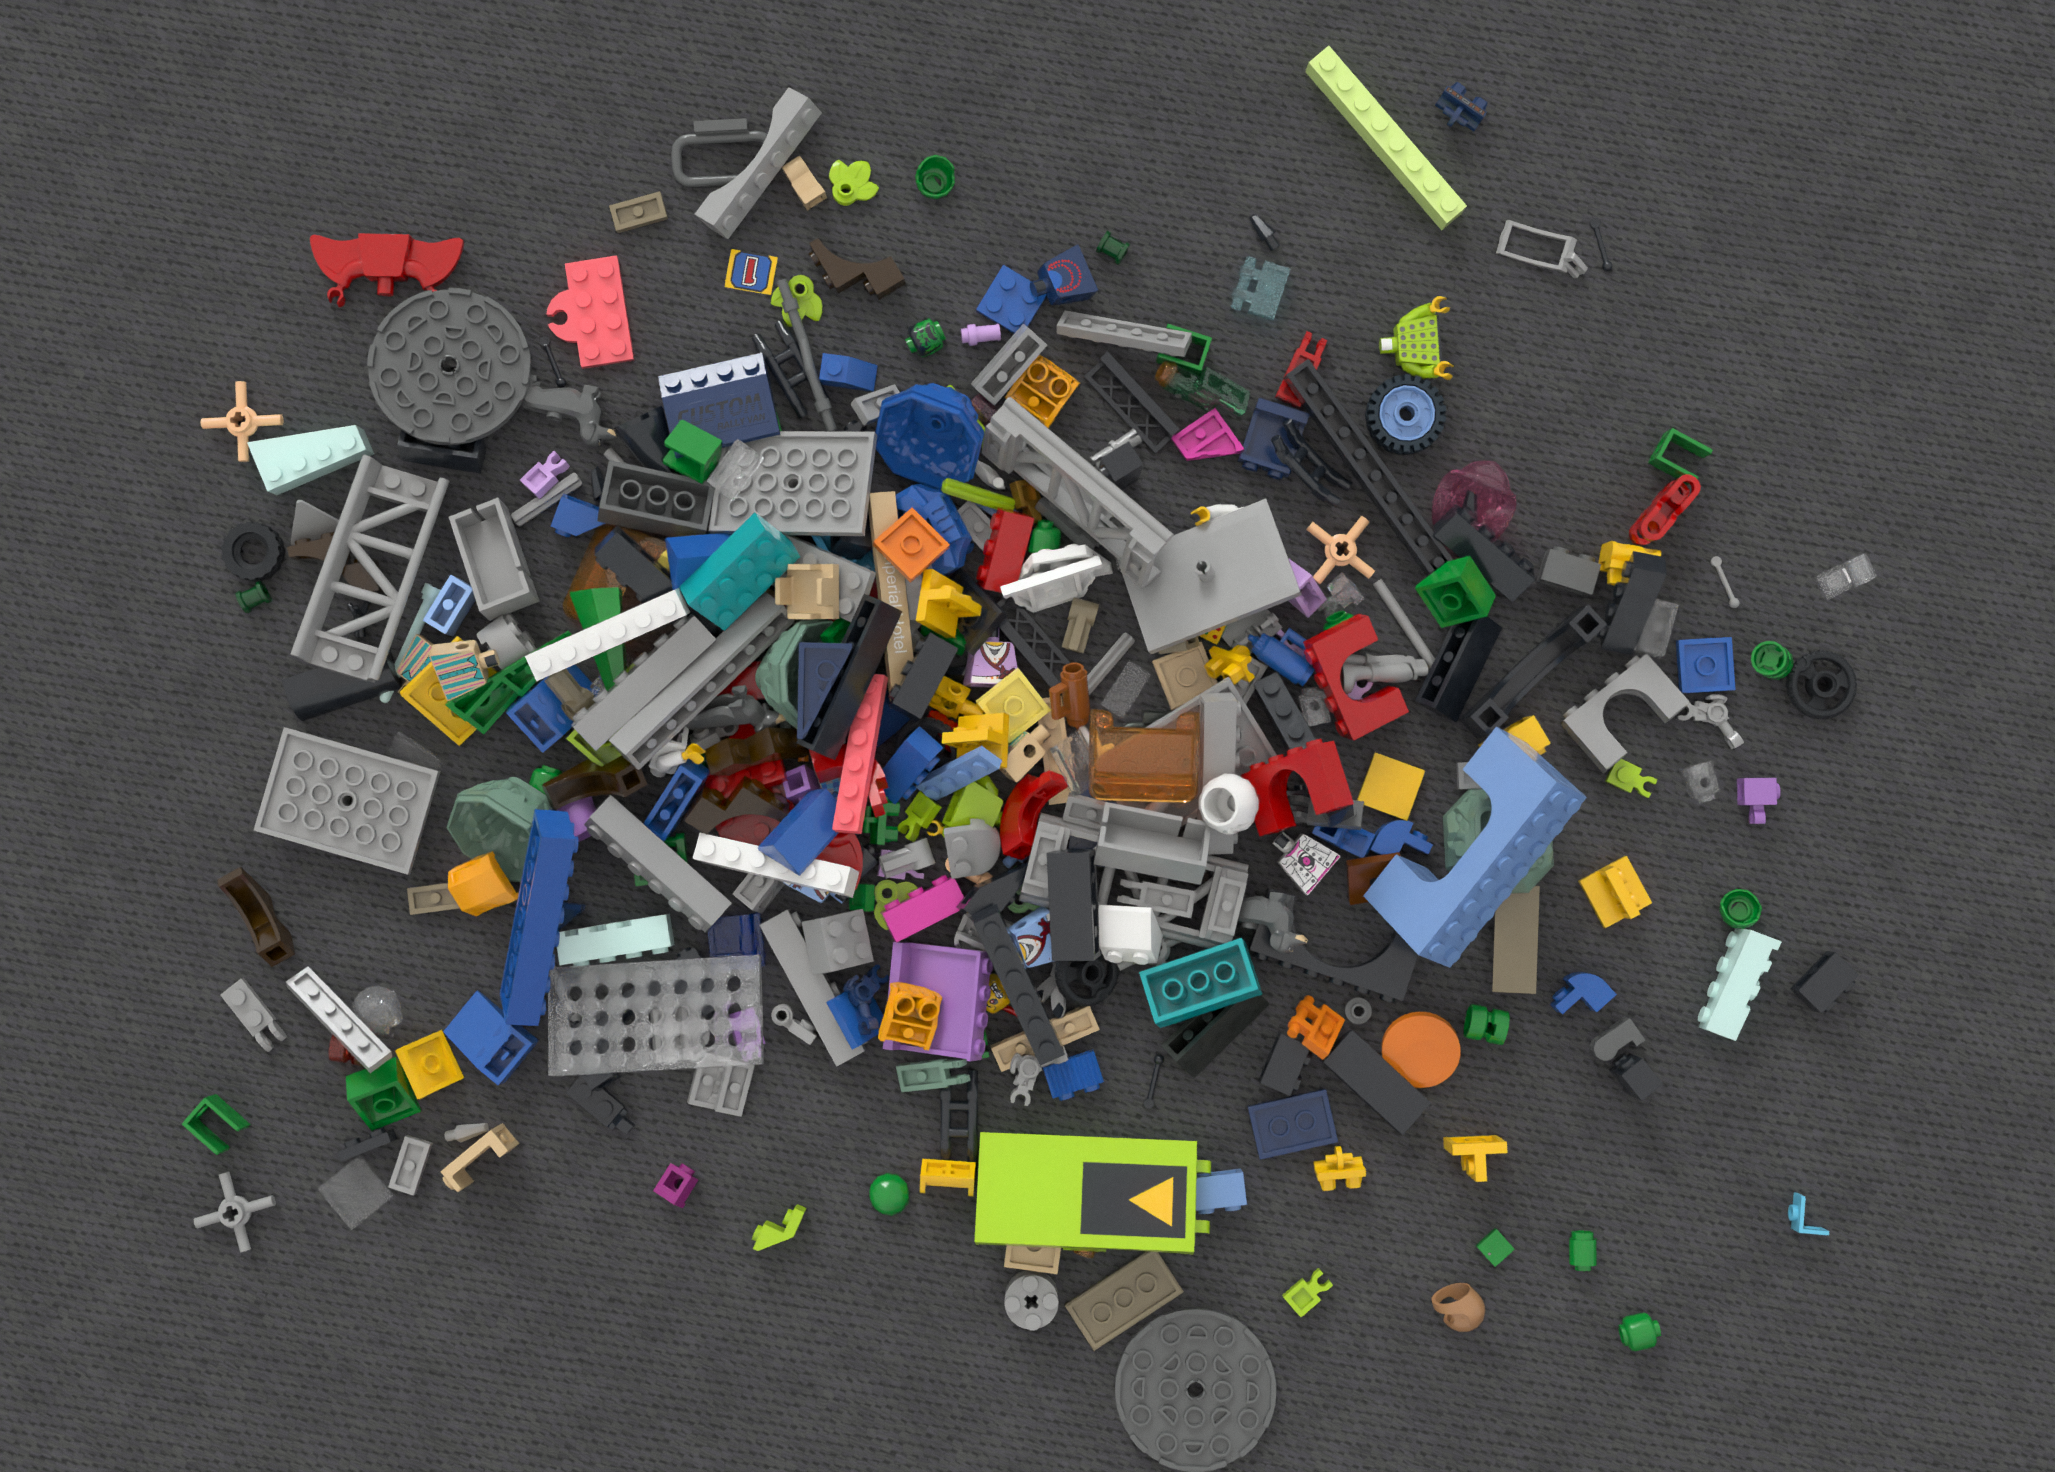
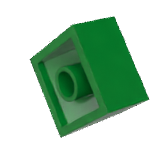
M1471 556L1446 562L1415 587L1441 628L1487 617L1496 597Z
M396 1057L389 1059L371 1073L367 1069H363L346 1076L347 1101L371 1131L421 1112L412 1086Z

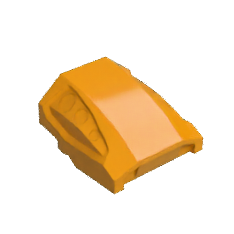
M1039 354L1013 384L1005 398H1013L1049 428L1075 389L1080 385V382Z
M493 851L455 866L448 872V890L461 911L476 917L488 910L509 904L518 899L519 893L514 890L495 859Z
M903 982L890 983V994L879 1028L878 1039L884 1042L885 1040H892L911 1044L929 1051L937 1028L942 996L922 986Z

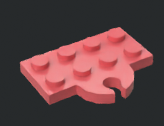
M618 256L565 263L569 290L558 293L551 300L546 315L554 317L558 312H565L568 319L563 325L548 324L551 331L565 342L577 343L582 369L635 361Z

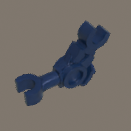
M879 964L872 967L867 975L865 974L859 980V983H855L859 979L855 975L843 987L845 992H849V1001L854 1007L859 1008L861 1019L858 1029L861 1035H870L871 1030L879 1028L878 1020L871 1015L869 1008L875 992L889 980L888 975L884 978L877 976V970L880 968Z

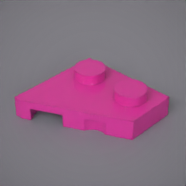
M1216 408L1171 438L1186 461L1239 454L1244 451L1243 446Z

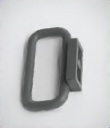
M747 118L694 121V132L696 134L682 135L672 145L671 161L674 178L679 184L690 188L724 186L738 175L686 176L682 167L683 147L693 144L751 141L764 143L767 133L757 130L750 131Z

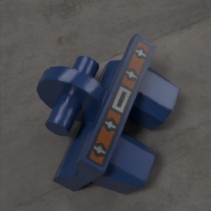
M1456 82L1451 87L1447 86L1435 106L1451 118L1447 126L1451 128L1457 122L1474 132L1487 113L1485 111L1487 102L1481 97H1475L1473 101L1467 99L1464 96L1467 90L1459 82Z

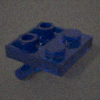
M761 913L719 917L708 929L712 972L744 968L753 969L766 966L763 931L759 926L762 924Z

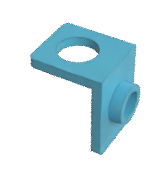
M1794 1192L1793 1204H1790L1788 1208V1218L1792 1221L1791 1229L1798 1233L1829 1235V1231L1822 1227L1804 1226L1806 1198Z

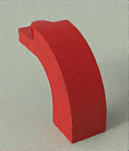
M842 744L836 760L809 749L820 784L841 778L847 744ZM874 759L868 796L874 815L878 817L885 815L883 805L888 802L884 789L889 787L881 766Z
M1050 770L1042 773L1040 777L1027 774L1015 786L1007 799L1000 823V841L1004 855L1023 860L1031 854L1039 813L1048 800L1070 786L1067 776Z

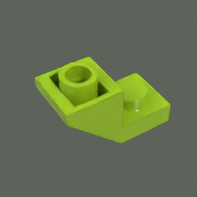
M797 1204L794 1210L788 1209L782 1224L787 1225L786 1228L766 1220L763 1226L758 1224L752 1240L756 1241L753 1249L759 1251L793 1238L807 1208Z

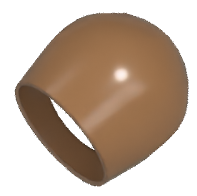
M1455 1283L1443 1287L1431 1299L1433 1308L1437 1312L1445 1314L1443 1318L1444 1323L1455 1331H1473L1484 1319V1302L1481 1296L1467 1283ZM1447 1297L1454 1298V1300H1457L1455 1302L1447 1304L1440 1303L1443 1299Z

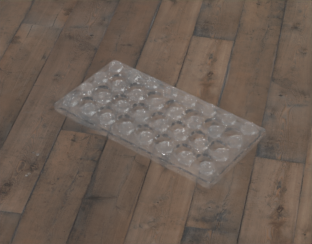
M760 955L555 967L553 970H549L548 976L551 983L548 993V1076L550 1077L764 1065ZM737 976L741 981V985L738 990L732 992L728 989L727 983L730 978ZM711 978L714 981V988L711 992L704 993L701 989V983L703 980ZM679 980H685L688 985L687 991L684 994L678 995L675 992V984ZM658 981L661 985V991L657 996H651L648 992L649 985L652 982ZM627 983H632L635 992L631 997L625 998L622 994V988ZM600 985H606L608 987V995L606 998L599 1000L596 996V990ZM579 986L582 990V996L579 1000L572 1001L570 991L572 988ZM737 1003L741 1007V1014L739 1017L732 1019L728 1015V1009L732 1004ZM707 1005H712L715 1010V1014L710 1020H704L701 1014L702 1009ZM685 1007L688 1010V1017L686 1020L678 1022L675 1018V1012L678 1008ZM658 1008L662 1016L659 1022L653 1024L649 1020V1013L651 1010ZM627 1010H632L635 1014V1020L630 1025H625L622 1020L623 1014ZM605 1011L609 1016V1020L605 1026L600 1027L596 1023V1017L600 1012ZM575 1013H579L582 1016V1023L578 1028H573L570 1025V1018ZM733 1031H739L742 1035V1040L737 1046H732L729 1043V1035ZM712 1032L715 1036V1043L711 1047L706 1048L702 1044V1038L706 1033ZM680 1034H686L689 1039L688 1045L684 1049H678L675 1043L676 1038ZM658 1035L662 1039V1045L658 1050L653 1051L649 1047V1041L653 1036ZM628 1037H632L635 1040V1048L631 1052H625L623 1049V1042ZM605 1038L609 1043V1048L605 1053L600 1054L596 1049V1045L599 1040ZM579 1040L583 1046L582 1051L578 1055H573L570 1051V1046L574 1041Z

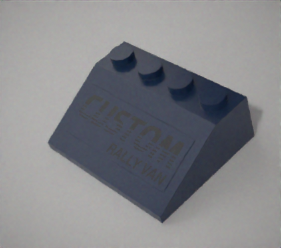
M762 353L658 376L670 434L680 420H685L722 440V448L780 435L769 372ZM674 451L676 459L685 457Z

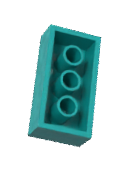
M754 512L679 588L690 607L725 631L775 582L776 578H779L788 569V564H794L800 558V555L788 537Z
M1242 938L1139 972L1154 1022L1160 1028L1262 995L1247 945Z

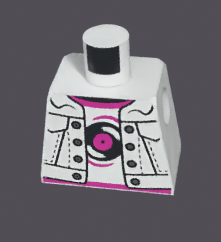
M1281 832L1272 843L1284 853L1277 863L1305 895H1309L1340 858V855L1305 834H1300L1294 841L1284 832Z

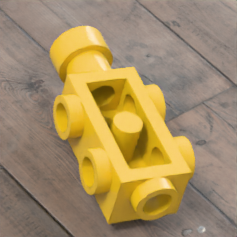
M943 676L929 703V706L937 709L939 713L946 715L947 718L953 717L957 719L959 714L972 716L983 715L984 713L977 703L975 704L967 700L971 691L970 688L946 676Z

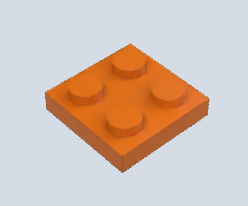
M913 508L908 510L873 541V546L910 583L946 552L950 546Z

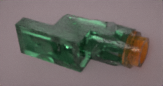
M1164 361L1155 374V380L1159 382L1162 389L1175 395V397L1183 400L1185 403L1194 404L1206 412L1211 411L1218 404L1238 416L1246 412L1250 391L1209 367H1206L1201 373L1197 374L1174 362Z

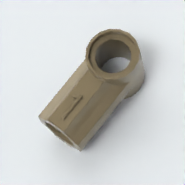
M1076 597L1073 598L1062 648L1084 653L1090 628L1094 625L1099 604Z
M566 668L550 675L544 681L562 702L563 712L572 721H575L573 716L583 707L589 709L595 703L593 701L595 696L587 688L581 687Z

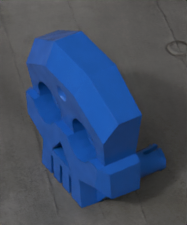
M922 484L911 485L896 494L898 519L913 508L950 544L949 549L932 563V569L944 576H948L963 567L966 554L973 551L974 543H970L972 537L950 495Z

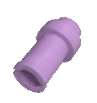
M969 324L967 328L961 329L962 343L974 346L977 345V342L1000 341L999 324L985 326Z

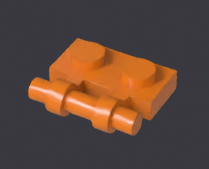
M1306 995L1296 1007L1297 1013L1291 1017L1288 1023L1287 1035L1291 1038H1296L1298 1033H1301L1305 1036L1301 1044L1323 1060L1329 1055L1345 1019L1326 1004H1323L1318 1009L1313 1005L1314 998ZM1306 1017L1312 1020L1311 1024L1305 1020Z

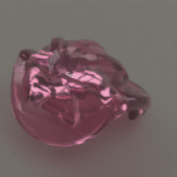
M1485 460L1468 464L1461 470L1455 469L1448 472L1441 479L1434 495L1432 504L1433 527L1455 504L1462 508L1467 490L1469 489L1477 495V522L1482 526L1484 524L1488 525L1495 532V537L1498 539L1511 522L1517 505L1516 496L1510 491L1509 481L1504 470L1496 462Z

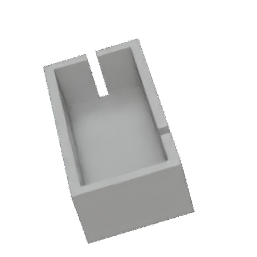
M499 498L476 506L477 511L486 519L484 521L471 508L449 517L479 612L489 621L498 618L502 614L506 615L540 602L533 580L529 577L531 574L509 509Z
M1105 802L1094 864L1201 885L1207 865L1211 827L1205 821L1188 818L1183 836L1178 837L1183 818L1181 816Z

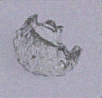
M366 987L365 990L357 994L351 1006L353 1013L373 1033L378 1035L389 1034L390 1028L400 1024L403 1020V1011L399 998L395 991L385 987Z

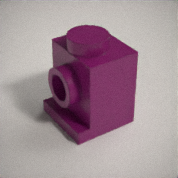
M670 1163L653 1191L672 1204L683 1208L685 1206L684 1202L698 1182V1179L693 1176L695 1171L685 1164L681 1163L678 1167ZM683 1180L679 1188H677V1182Z

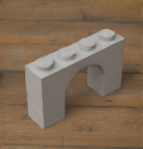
M1645 654L1642 658L1635 656L1625 665L1626 671L1621 675L1615 672L1604 682L1607 685L1601 691L1594 689L1584 698L1585 704L1580 708H1577L1575 705L1563 715L1566 718L1561 724L1602 773H1605L1627 754V751L1613 737L1604 724L1603 709L1607 701L1622 694L1635 695L1643 699L1664 723H1667L1690 703L1648 654Z

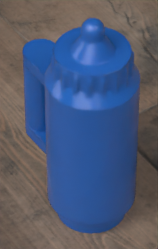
M1288 628L1280 641L1265 633H1262L1261 636L1248 635V640L1253 645L1251 652L1260 661L1295 685L1298 683L1303 686L1315 670L1310 666L1305 655L1302 657L1283 644L1288 639L1302 650H1306L1303 644L1306 639L1291 628Z

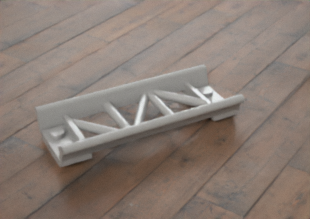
M1008 397L1003 406L991 417L990 423L986 425L982 454L999 469L1006 471L1008 474L1014 470L1121 561L1119 566L1120 572L1140 589H1144L1151 581L1156 580L1160 576L1161 571L1153 565L1155 557L1174 534L1013 398ZM1023 441L1028 443L1037 452H1022ZM1033 463L1050 464L1053 467L1051 478ZM1061 478H1063L1068 492L1060 486ZM1078 487L1092 498L1091 512L1087 509ZM1102 509H1106L1128 529L1109 528L1100 520Z
M362 456L290 655L317 667L373 683L379 681L449 480L439 478L438 482L383 466L370 456ZM370 496L400 504V506L361 521ZM414 511L427 512L414 549L361 534V532ZM359 544L410 560L399 592H397ZM350 551L387 596L339 582ZM334 593L345 594L385 606V608L328 631H321ZM389 618L379 648L342 637Z
M1041 813L1019 901L1049 908L1047 853L1065 850L1069 835L1097 842L1099 830L1063 821L1061 817ZM1208 855L1206 870L1213 871V876L1194 890L1196 891L1194 903L1208 894L1200 929L1195 930L1168 923L1177 915L1167 913L1160 915V912L1153 911L1163 937L1208 949L1232 941L1247 885L1249 865ZM1105 866L1098 893V909L1099 905H1107L1116 868ZM1124 870L1127 880L1139 882L1136 872ZM1157 878L1156 884L1167 886L1168 878ZM1132 888L1131 891L1134 899L1139 900L1141 889Z

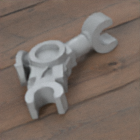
M1712 694L1705 697V700H1712L1709 704L1701 701H1695L1694 705L1689 703L1685 707L1687 714L1685 716H1676L1678 721H1686L1693 717V721L1708 722L1715 727L1718 726L1731 749H1735L1744 743L1741 736L1732 729L1727 721L1729 719L1728 710L1724 705L1727 697L1723 695Z
M1064 1046L1065 1055L1041 1066L1036 1056L1025 1055L1022 1057L1019 1053H1015L1011 1059L1010 1071L1014 1074L1015 1068H1018V1074L1013 1082L1017 1087L1010 1094L1011 1103L1015 1102L1017 1095L1022 1094L1025 1096L1024 1106L1030 1104L1031 1097L1028 1090L1033 1091L1036 1077L1040 1071H1043L1042 1067L1053 1063L1060 1064L1068 1060Z

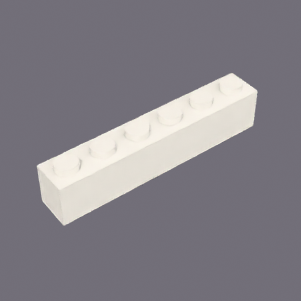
M677 588L530 653L525 658L536 681L681 618L689 614L690 610L680 589Z
M699 833L693 859L853 898L859 871L851 867L815 859L799 876L759 851L756 845Z

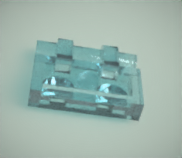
M1247 256L1245 264L1241 266L1239 271L1240 279L1237 288L1233 289L1231 295L1233 297L1231 308L1241 310L1243 301L1251 303L1248 313L1273 321L1290 268L1265 261L1262 270L1255 269L1257 259ZM1251 279L1258 280L1255 293L1247 291Z

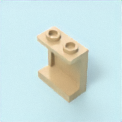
M503 1123L498 1125L441 1171L444 1176V1183L451 1190L455 1189L457 1192H460L474 1182L465 1171L469 1164L490 1147L500 1158L514 1149L519 1142Z

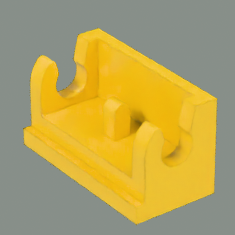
M922 1159L920 1193H925L926 1185L968 1188V1196L973 1197L976 1162Z

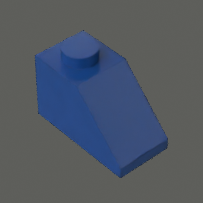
M823 353L819 380L822 385L874 392L877 365L849 356Z
M563 493L551 527L556 528L555 532L557 534L570 537L571 534L577 536L605 523L597 521L598 506Z

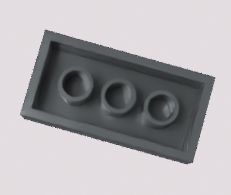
M609 460L597 521L670 537L705 535L715 483L705 481L702 485L686 476Z

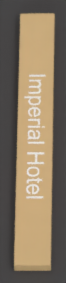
M895 491L870 493L868 505L878 599L902 611L884 651L889 693L895 683L899 685L904 676L900 673L907 660L912 662L914 658L905 577L873 546V541L898 520Z

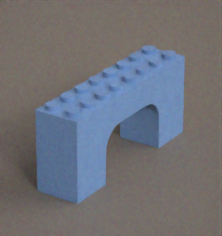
M1495 727L1462 769L1488 794L1492 810L1488 824L1453 869L1444 878L1438 880L1428 868L1396 854L1364 894L1368 902L1419 956L1449 968L1458 961L1461 953L1477 937L1478 932L1494 916L1498 907L1510 896L1515 886L1527 875L1531 866L1544 854L1547 846L1563 830L1564 825L1580 809L1581 804L1587 798L1527 742L1498 727Z

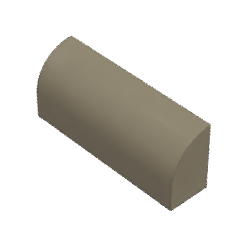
M1535 886L1529 893H1511L1495 911L1492 992L1536 994L1540 886Z

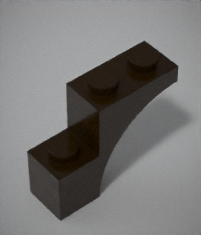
M819 238L809 243L812 249L809 256L816 267L822 266L826 273L822 276L830 290L835 288L838 294L866 278V281L863 282L870 296L875 294L878 300L906 284L905 278L891 256L873 263H855L831 253Z
M335 532L324 533L320 535L321 539L311 541V538L296 540L295 545L287 547L289 557L295 560L319 559L324 561ZM349 553L342 571V575L348 584L378 594L384 593L357 558L353 560L354 564H352ZM372 559V561L380 569L379 562Z
M767 727L746 739L726 738L705 749V756L710 775L729 776L743 769L766 762L788 758H803L809 755L810 751L808 748L796 743L798 740L797 729Z
M621 755L602 767L587 759L542 784V787L551 807L557 810L574 801L596 795L613 794L625 798L648 784L642 770L636 769Z
M744 776L727 799L718 790L709 789L704 785L686 809L684 821L707 835L721 822L740 815H763L781 822L789 813L790 803L781 794L772 793L766 789L760 781L756 779L751 780Z
M242 867L217 879L218 887L231 900L243 918L254 941L257 954L273 967L295 955L291 933L275 917L272 900L267 891Z

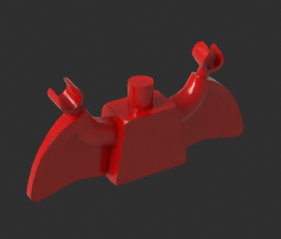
M358 233L357 239L337 241L319 235H312L310 237L312 252L317 264L327 277L338 284L337 287L329 289L327 293L330 303L334 297L340 296L337 301L338 307L344 306L346 302L343 294L345 288L348 289L354 279L363 276L370 281H378L377 295L394 296V282H407L408 277L418 280L423 290L437 291L434 288L443 283L453 272L464 247V241L461 238L427 243L415 240L409 234Z

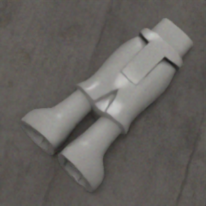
M1366 653L1365 656L1351 654L1341 668L1340 682L1345 694H1349L1352 692L1355 682L1359 680L1389 683L1416 680L1417 676L1428 675V666L1424 659H1414L1413 656L1409 655L1373 656Z

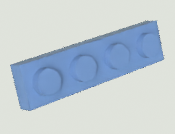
M980 746L928 773V776L919 786L916 785V788L922 791L928 798L937 801L998 770L1002 760L983 746Z

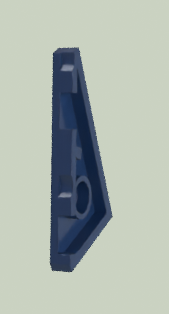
M799 642L797 739H805L846 662L853 644Z

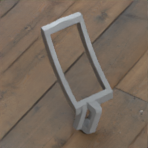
M1506 220L1499 239L1497 254L1545 269L1565 273L1568 271L1573 278H1578L1579 275L1585 274L1588 269L1574 252L1577 239ZM1512 227L1544 237L1566 241L1559 265L1529 259L1504 251ZM1573 261L1576 265L1575 269L1568 262Z

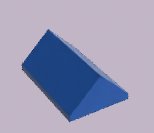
M717 533L665 538L673 590L679 588L732 534Z
M826 788L809 791L757 847L758 850L800 876L839 833L832 830L837 800Z

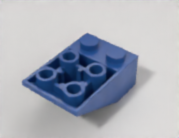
M576 664L566 668L581 687L587 688L594 696L600 692ZM547 677L534 684L523 697L520 696L506 711V714L542 753L559 740L572 727L571 724L574 722L566 716L561 707L562 702L544 682Z
M478 990L443 1031L475 1067L498 1086L508 1080L539 1042L536 1037L521 1025H506L503 1010Z

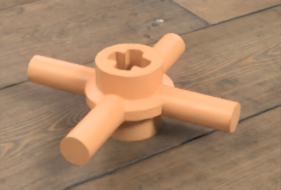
M237 381L235 382L236 407L231 409L226 417L202 418L201 427L202 429L227 428L231 434L237 437L238 461L249 462L248 437L255 433L258 426L283 425L284 420L282 414L257 416L253 409L247 407L246 382ZM243 417L246 418V421L242 422L241 426L238 425V421H242Z
M1361 516L1346 535L1338 534L1332 537L1314 522L1306 529L1325 544L1327 560L1313 576L1316 583L1321 584L1335 565L1346 566L1350 564L1368 579L1373 575L1375 570L1356 556L1357 547L1354 542L1369 524L1365 517ZM1341 544H1343L1346 547L1344 549V552L1347 555H1337L1336 552L1338 549L1337 547H1335V545L1339 547Z

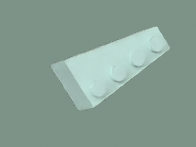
M357 425L247 442L267 491L275 495L284 493L362 459L363 455L371 456L374 454L365 431Z
M670 914L559 932L560 940L557 952L559 965L573 963V967L590 965L589 960L599 959L600 963L615 961V956L626 954V959L642 956V951L652 950V954L669 952L668 947L675 945Z
M1735 928L1734 932L1731 931L1726 940L1728 950L1725 957L1722 956L1717 964L1716 970L1719 974L1716 982H1711L1707 991V996L1710 997L1706 1007L1703 1006L1698 1015L1699 1028L1734 1041L1737 1040L1750 1011V1006L1747 1003L1757 996L1761 988L1758 979L1764 972H1768L1772 964L1769 961V955L1772 949H1779L1781 941L1748 929Z

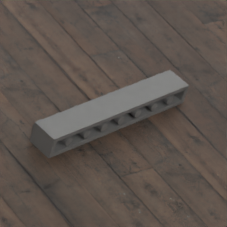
M767 592L763 593L716 638V641L649 701L609 741L636 769H641L768 648L782 632L789 628L795 620L787 618V609L784 605H776L774 597Z

